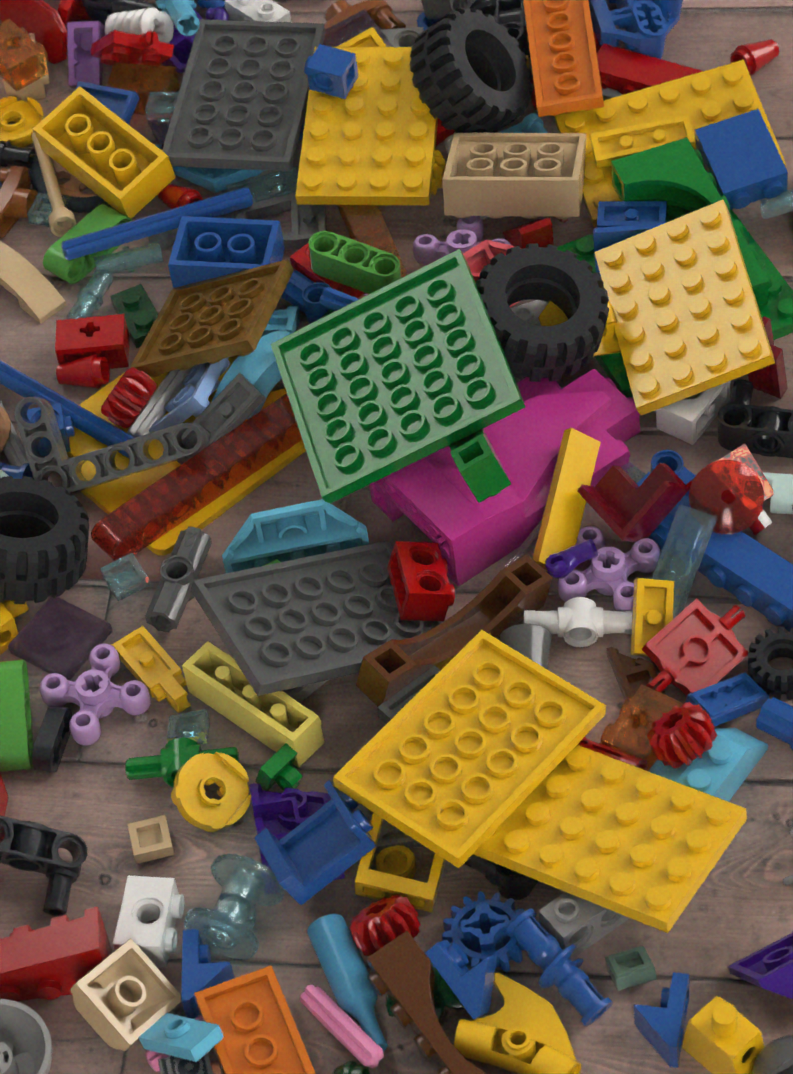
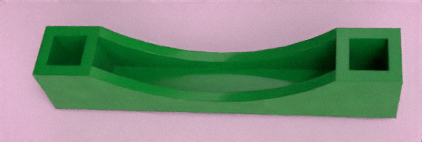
M484 429L449 445L451 456L460 474L479 503L497 495L501 490L511 485Z

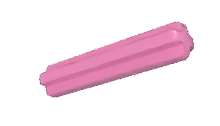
M312 984L306 986L305 992L300 995L301 1003L363 1066L377 1067L379 1061L384 1058L383 1050L320 987H315Z

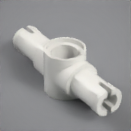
M576 597L566 601L564 606L558 607L557 610H524L523 624L542 626L549 630L551 634L564 637L565 642L573 647H587L594 644L598 637H603V634H632L633 610H603V607H596V603L589 598Z

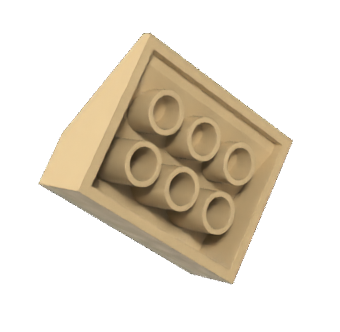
M454 133L442 179L444 215L457 218L488 216L493 219L505 216H521L525 219H534L539 216H550L558 219L579 217L583 196L586 133Z

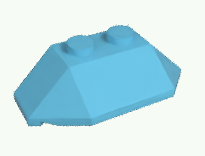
M321 499L250 514L222 554L225 572L231 573L260 567L276 559L280 562L368 545L369 538L364 524Z
M735 727L714 728L717 737L712 741L713 747L702 753V758H696L690 765L684 763L675 769L671 765L665 766L661 760L657 759L648 772L729 802L768 750V744Z

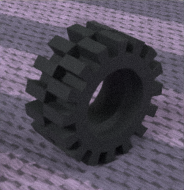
M778 627V633L776 634L770 628L765 630V638L758 634L755 637V643L751 642L749 646L748 675L768 695L770 692H773L774 697L781 700V694H786L787 700H792L793 668L779 670L769 666L768 662L778 657L793 659V628H791L790 633H785V627Z

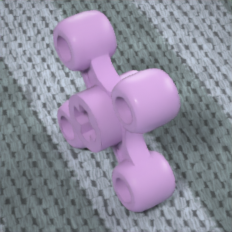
M480 216L459 218L457 230L447 236V242L438 241L432 234L419 235L413 242L415 260L420 265L426 266L458 249L462 253L477 245L484 236L482 219ZM499 238V239L491 240V241H495V242H499V243L511 245L510 242L507 241L506 239H501V238Z
M595 526L583 527L579 530L576 545L592 539L597 547L598 556L589 559L591 565L586 570L581 572L573 570L565 578L558 579L557 587L560 598L566 602L572 598L586 597L588 592L595 589L600 594L613 595V605L616 611L633 610L634 583L628 582L627 578L635 571L649 573L657 569L660 564L658 544L654 540L643 538L635 542L631 550L623 553L615 547H605V537L599 528Z
M106 643L99 644L91 650L89 655L91 670L83 672L76 681H69L62 674L51 673L46 675L40 682V693L46 705L62 707L67 703H75L80 707L79 712L72 716L69 728L73 739L78 744L84 746L94 744L101 736L99 718L108 716L114 707L123 708L131 715H141L149 709L151 704L149 690L143 682L131 680L123 686L110 682L111 677L117 674L120 669V658L117 650L112 645Z

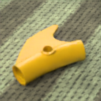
M495 973L494 985L504 1000L503 1007L492 1015L475 1020L460 1019L458 1023L454 1047L464 1058L494 1065L516 1074H580L581 1063L575 1058L567 1032L553 1005L526 986L500 973Z

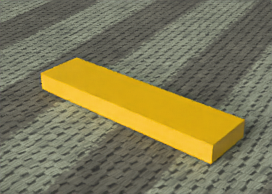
M572 427L564 430L533 555V560L546 571L545 561L548 556L576 545L586 505V500L577 490L581 485L590 486L601 443Z

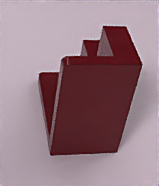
M659 463L640 486L620 466L613 465L595 487L581 485L577 492L622 541L637 542L640 539L648 538L690 488L667 464Z

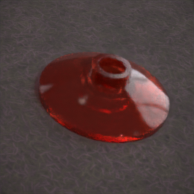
M735 460L715 461L703 467L694 477L689 491L690 508L697 521L706 529L719 534L738 533L750 527L759 517L764 504L763 486L757 474L747 465ZM726 489L733 491L735 499L731 504H725L721 499V494Z

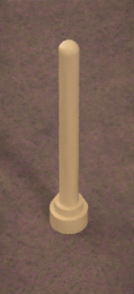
M33 131L32 140L52 208L48 222L52 234L62 237L77 223L74 213L65 208L52 159L42 151Z

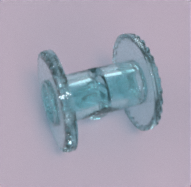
M227 853V855L222 854L215 858L211 865L213 877L223 887L219 899L213 909L198 907L189 910L184 918V927L186 929L198 930L202 944H209L211 952L226 958L247 960L252 958L259 949V941L250 930L256 922V904L263 906L279 904L284 898L285 889L279 884L272 870L266 865L261 864V862L235 853L234 855L231 853Z

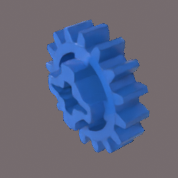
M479 892L478 901L472 902L470 898L465 896L463 897L464 907L462 909L454 905L450 908L452 918H444L443 920L444 932L442 933L443 941L448 940L450 944L456 943L463 950L469 960L466 966L469 965L473 968L488 956L497 954L496 968L501 967L507 973L510 971V960L517 963L523 961L521 950L525 949L514 936L508 937L505 933L506 928L519 915L525 912L523 908L516 910L513 898L502 903L500 893L495 892L491 900L486 899L483 892Z

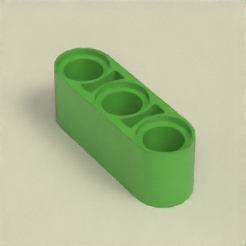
M105 204L97 206L50 246L44 255L43 267L66 282L76 284L119 246L72 260H66L61 249V243L132 220Z
M330 231L314 233L308 241L311 269L314 273L368 294L401 278L400 260L389 252Z
M25 660L0 662V772L33 769L32 754L34 745L27 664Z

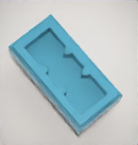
M166 1013L138 1038L146 1050L197 1062L217 1045L224 1035L217 1024Z

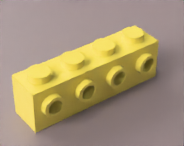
M209 641L182 665L189 693L273 751L277 752L287 743L297 752L294 765L298 768L325 743L321 727L322 722L315 712L300 704L284 691L257 696L234 658Z

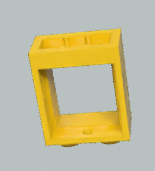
M373 813L370 822L373 828L368 832L377 847L384 819ZM376 847L361 858L355 879L356 895L381 900L383 897L390 898L393 895H400L401 897H407L409 903L413 904L415 909L433 913L446 862L445 859L436 853L434 854L428 882L426 883L371 870Z

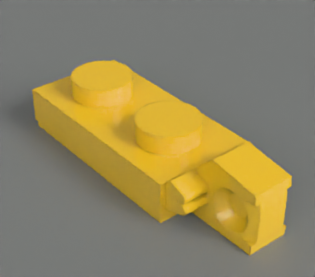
M144 626L139 627L111 644L117 650L121 662L138 681L143 682L147 686L152 698L154 697L158 702L166 698L169 705L178 714L191 706L187 700L188 694L183 688L187 684L183 677L182 669Z

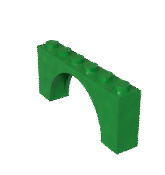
M687 137L611 161L612 185L621 201H667V204L694 212L724 200L730 214L727 198L724 195L720 196L718 193L714 175L712 172L707 173L699 149H693ZM730 214L757 305L768 304V288L772 287L770 274L766 268H761L759 265L757 252L753 244H747L740 221L738 219L734 220Z

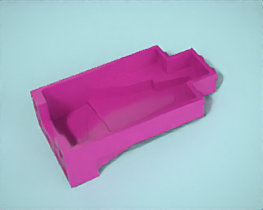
M593 368L562 389L556 381H549L548 378H541V382L529 381V377H526L517 383L526 407L483 428L511 482L510 486L501 490L497 495L489 497L480 503L477 501L460 474L448 445L369 484L372 502L393 522L405 514L433 543H438L442 558L447 560V576L459 587L539 534L564 430L572 427L601 442L590 486L595 487L613 465L620 466L630 475V451L624 442L641 432L640 414L636 409L634 399L631 397L627 398L622 394L610 378H604Z

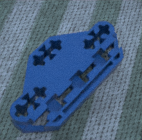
M588 0L592 26L600 46L605 43L618 47L620 40L624 42L627 50L659 59L663 57L667 34L680 19L683 0H608L609 3H616L617 9L609 11L606 0Z

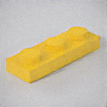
M689 114L590 133V141L597 168L611 166V161L686 137L693 149H696V141Z

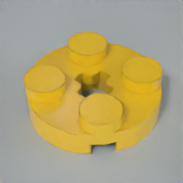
M16 96L0 99V141L10 142L11 145L17 147H25L33 143V128L45 118L41 105L36 100L26 97L27 102L17 101Z
M225 753L197 754L178 770L174 779V788L171 791V799L186 821L197 828L213 833L233 825L246 813L251 802V794H249L247 784L249 778L243 766L236 759ZM213 783L219 786L217 794L220 796V799H209L205 795L204 784L208 786Z

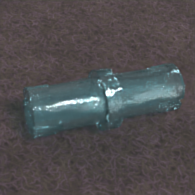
M159 241L130 249L129 246L122 247V251L94 257L99 278L128 270V273L135 272V268L164 262Z
M100 269L93 272L87 285L78 291L77 301L67 314V319L91 317L94 311L101 308L103 296L113 283V277L109 272L103 271L100 277Z

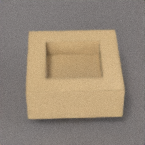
M166 815L127 824L136 864L174 855Z

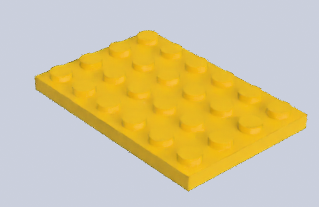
M333 47L356 54L359 76L346 99L309 89L295 194L297 205H430L438 118H434L429 113V107L426 103H422L419 98L420 92L418 88L414 87L412 81L414 74L410 72L409 65L412 59L410 57L412 47Z
M744 60L604 100V107L554 116L559 133H586L582 198L593 227H597L598 201L621 200L612 185L611 166L596 167L590 133L689 114L695 137V129L759 109L786 167V162Z
M724 200L595 252L601 279L604 282L603 286L608 293V298L617 320L614 328L634 403L640 416L775 363L728 207Z
M481 630L333 776V786L443 859L460 868L606 715V705Z
M576 745L473 855L669 933L747 820V813L744 807Z

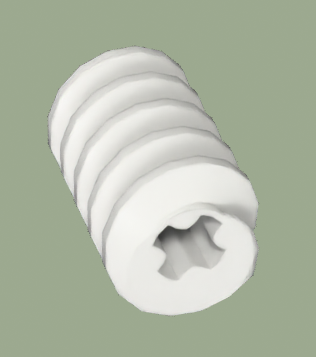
M156 8L112 13L105 22V35L114 30L136 35L145 34L152 30V32L155 31L158 34V41L169 43L174 32L170 15L166 12H160Z

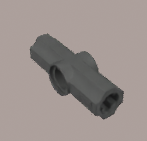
M188 526L186 530H182L171 556L165 559L160 566L161 579L145 615L147 623L154 626L158 631L170 632L172 629H177L187 602L194 598L191 592L193 580L198 578L212 544L210 535L205 534L200 528Z

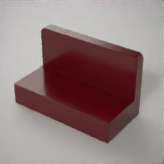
M763 316L762 321L775 363L749 373L748 380L753 384L754 389L781 399L788 389L783 349L774 346L771 319Z

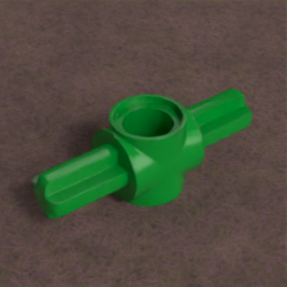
M176 738L170 740L165 745V748H161V755L127 759L125 762L126 776L129 780L163 777L164 782L174 788V779L178 770L193 756L201 753L214 754L219 752L225 753L239 762V753L236 747L201 750L200 744L192 739Z

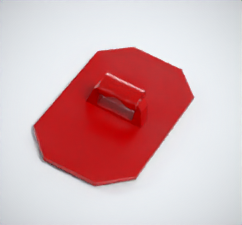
M0 0V20L8 32L15 37L34 33L37 46L43 45L46 59L54 65L67 59L68 32L56 9L43 0Z

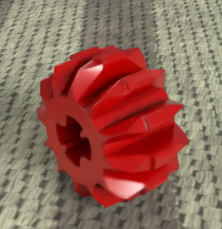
M134 367L127 369L101 406V413L108 417L107 420L115 425L118 424L124 429L130 427L156 391V382L150 379V376L142 370L140 372Z
M690 702L684 703L681 707L675 705L667 713L662 712V717L659 720L653 721L651 724L652 729L647 734L652 752L665 766L671 765L675 769L684 763L690 765L694 759L702 758L704 751L713 747L712 741L717 737V733L711 722L712 719L699 704L692 705Z
M393 895L390 898L383 897L380 901L372 902L367 908L361 909L359 914L353 917L351 920L352 925L350 926L353 934L352 939L357 948L361 949L364 956H371L406 931L413 938L416 937L420 932L419 927L421 925L417 918L419 915L413 904L409 903L407 897H401L400 895Z

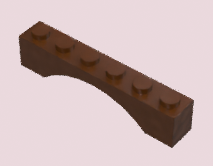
M526 554L501 570L472 601L440 625L412 638L402 640L391 639L365 655L362 659L356 686L377 707L434 665L440 670L445 667L481 630L493 637H497L505 629L522 621L524 610L537 611L542 608L553 577Z
M408 931L367 958L372 972L367 976L369 982L379 996L387 993L394 1003L390 1009L398 1022L404 1028L410 1024L418 1035L413 1039L426 1059L434 1056L440 1064L441 1068L437 1070L438 1074H486L463 1057L451 1044L440 1026L435 1009V974L431 961Z

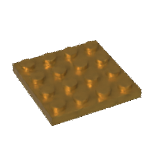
M289 260L172 288L130 368L134 367L140 372L142 370L154 378L165 372L177 369L184 371L194 365L207 362L213 364L224 358L236 355L242 357L251 354L256 349L294 271Z

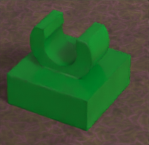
M287 743L283 745L259 769L255 782L260 784L264 791H268L275 783L283 791L285 787L296 789L303 777L293 767L297 752Z

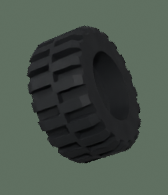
M457 8L455 11L446 14L417 36L410 54L412 58L409 64L410 72L414 74L412 81L414 87L418 88L420 92L419 98L423 104H427L430 109L429 113L434 118H438L442 122L441 125L447 130L453 129L454 133H497L523 115L525 110L528 109L532 98L533 83L530 82L532 73L531 69L526 65L527 58L524 52L521 53L517 46L519 43L507 33L508 29L503 24L496 23L494 17L489 14H482V11L477 9Z
M538 243L526 244L524 249H520L519 246L507 249L506 255L503 253L496 255L491 259L490 264L483 267L479 274V279L476 281L477 288L513 377L520 379V376L529 377V381L541 382V378H548L549 381L560 380L564 373L567 377L579 372L580 366L588 365L601 343L609 312L607 307L609 298L606 289L603 288L604 282L597 272L592 274L593 267L584 259L579 261L576 259L577 255L569 250H566V252L557 250L558 246L548 244L547 248L538 247ZM528 299L541 300L548 303L551 301L565 313L568 320L554 326H538L519 318L509 306L518 301Z
M5 476L1 478L0 602L4 603L5 600L15 601L14 604H25L26 601L33 600L35 603L44 602L50 596L54 599L62 595L65 589H71L78 582L79 578L83 576L87 562L89 517L80 501L74 495L70 496V493L61 486L58 488L54 487L52 482L43 479L41 482L35 481L33 477L22 476V479H13L12 476Z

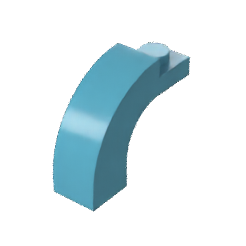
M286 330L268 333L260 338L256 349L251 354L242 357L238 356L222 378L212 401L239 373L245 376L267 398L273 387L282 379L271 343L291 333ZM265 400L247 419H258Z

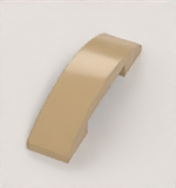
M0 241V285L18 298L21 309L42 324L67 306L64 298L37 268L21 254Z

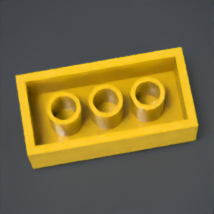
M80 86L33 128L42 151L115 210L130 219L176 178L168 155Z

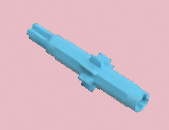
M193 0L155 1L157 7L163 9L161 12H166L170 15L176 29L182 35L191 36L198 31L200 22L193 10L197 7Z

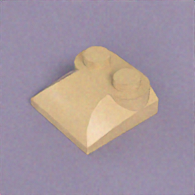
M129 939L70 989L74 1006L106 1044L122 1051L132 1047L139 1040L138 1037L162 1016L170 1013L182 1003L181 994L132 939Z

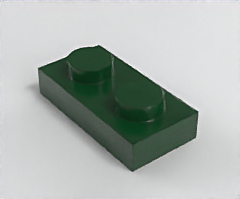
M142 284L110 296L116 313L124 314L129 336L136 349L142 346L158 316Z

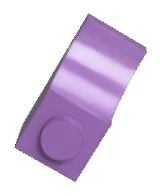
M99 21L67 22L69 86L76 87L78 81L102 85L103 63L100 62V58L90 56L92 43L105 36V26Z

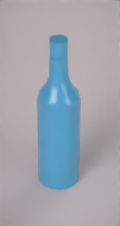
M340 914L322 916L308 927L307 934L338 1006L347 1015L354 1017L359 1022L362 1030L385 1051L388 1045L381 1032L374 1010L378 999L377 992L367 978L369 972L352 939L347 923Z

